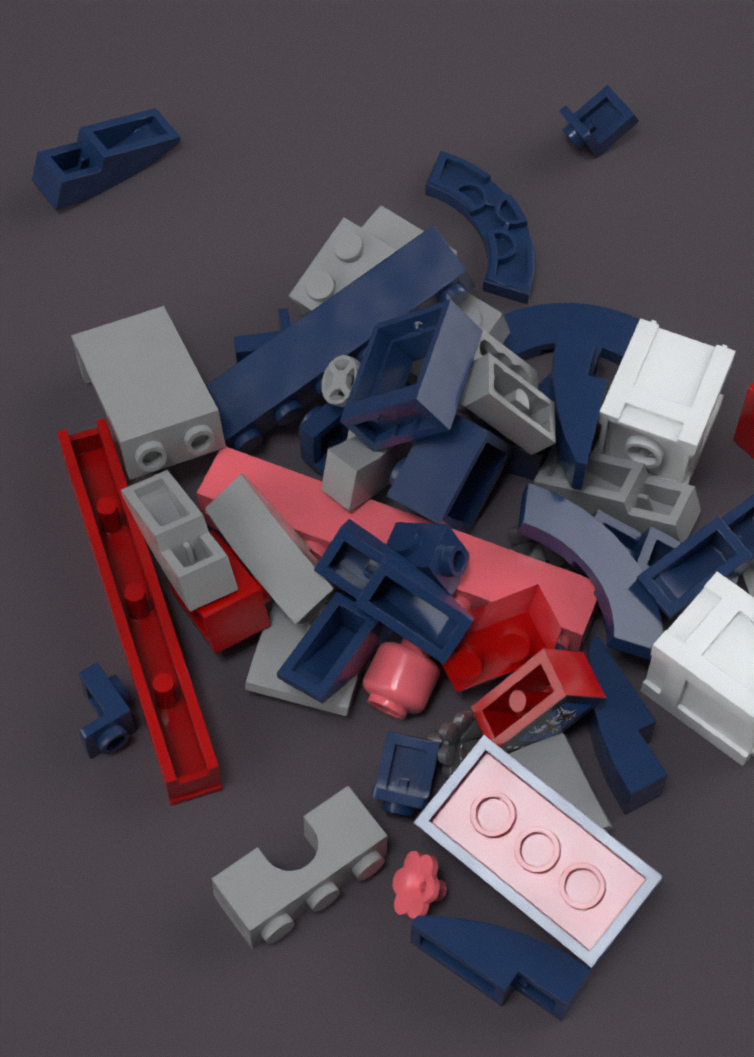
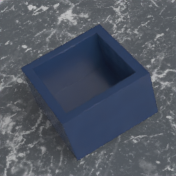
M455 414L449 431L416 439L407 458H402L395 465L389 479V483L392 486L387 496L437 524H448L452 530L455 529L469 534L515 447L488 430Z

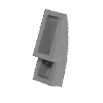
M349 430L346 441L328 449L321 490L348 511H351L371 499L389 484V479L395 465L402 458H407L416 440L373 451Z
M553 444L534 479L536 486L566 498L590 515H593L599 509L641 533L652 526L680 542L688 539L701 512L695 486L648 476L645 463L592 451L582 490L571 488L560 464L555 444Z
M168 470L121 490L122 496L151 551L189 611H193L238 590L227 554L209 533L201 511Z
M241 473L205 508L232 549L295 625L306 623L336 592L341 590V588L313 570L319 561L311 554V547L245 474Z

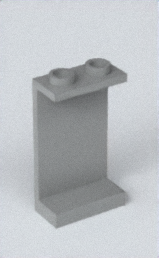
M164 306L71 335L82 377L86 384L91 382L120 444L126 472L130 480L226 448L218 408Z

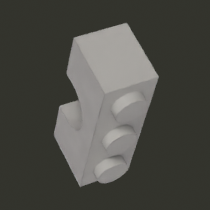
M349 786L303 816L304 837L316 851L314 859L307 866L294 871L278 869L269 863L257 847L211 878L214 898L252 949L264 941L267 944L277 942L294 927L293 921L310 909L313 912L323 910L339 896V889L354 878H357L359 881L369 878L384 864V857L387 856L388 836Z

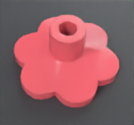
M411 851L405 857L403 867L396 871L392 886L396 893L394 908L398 915L409 916L412 919H415L418 915L425 916L430 903L433 901L440 902L445 897L446 883L437 877L438 861L433 855H423L421 852Z

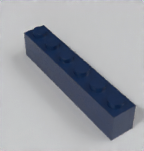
M435 225L429 227L206 385L219 411L226 447L242 453H248L259 446L263 441V435L277 425L285 426L299 418L304 412V406L319 396L324 397L322 393V378L331 361L338 356L346 355L356 358L360 363L362 362L375 324L450 299L457 306L466 300L469 295L468 291L473 289L475 284Z

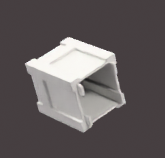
M640 318L599 412L598 423L601 424V428L593 452L645 463L648 476L689 485L724 396L720 392L733 363L736 351L727 348L728 346L724 344L714 347L659 328V325L656 324L657 321L652 320L650 322Z
M716 572L669 629L665 630L653 644L648 673L640 691L737 763L744 766L751 756L754 757V597L719 572Z

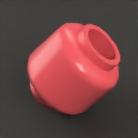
M404 637L401 644L395 642L382 643L363 678V688L370 695L367 702L376 709L401 720H404L407 714H419L424 710L440 677V669L429 658L430 655Z

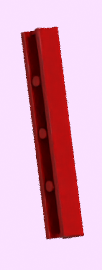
M106 418L96 421L97 428L68 435L67 429L57 431L65 467L170 805L173 806L222 791L219 765L145 538L121 493V490L128 487Z

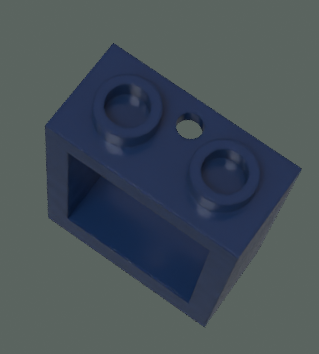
M451 299L375 324L340 422L373 451L449 431L483 330ZM425 358L417 383L405 387L413 361Z

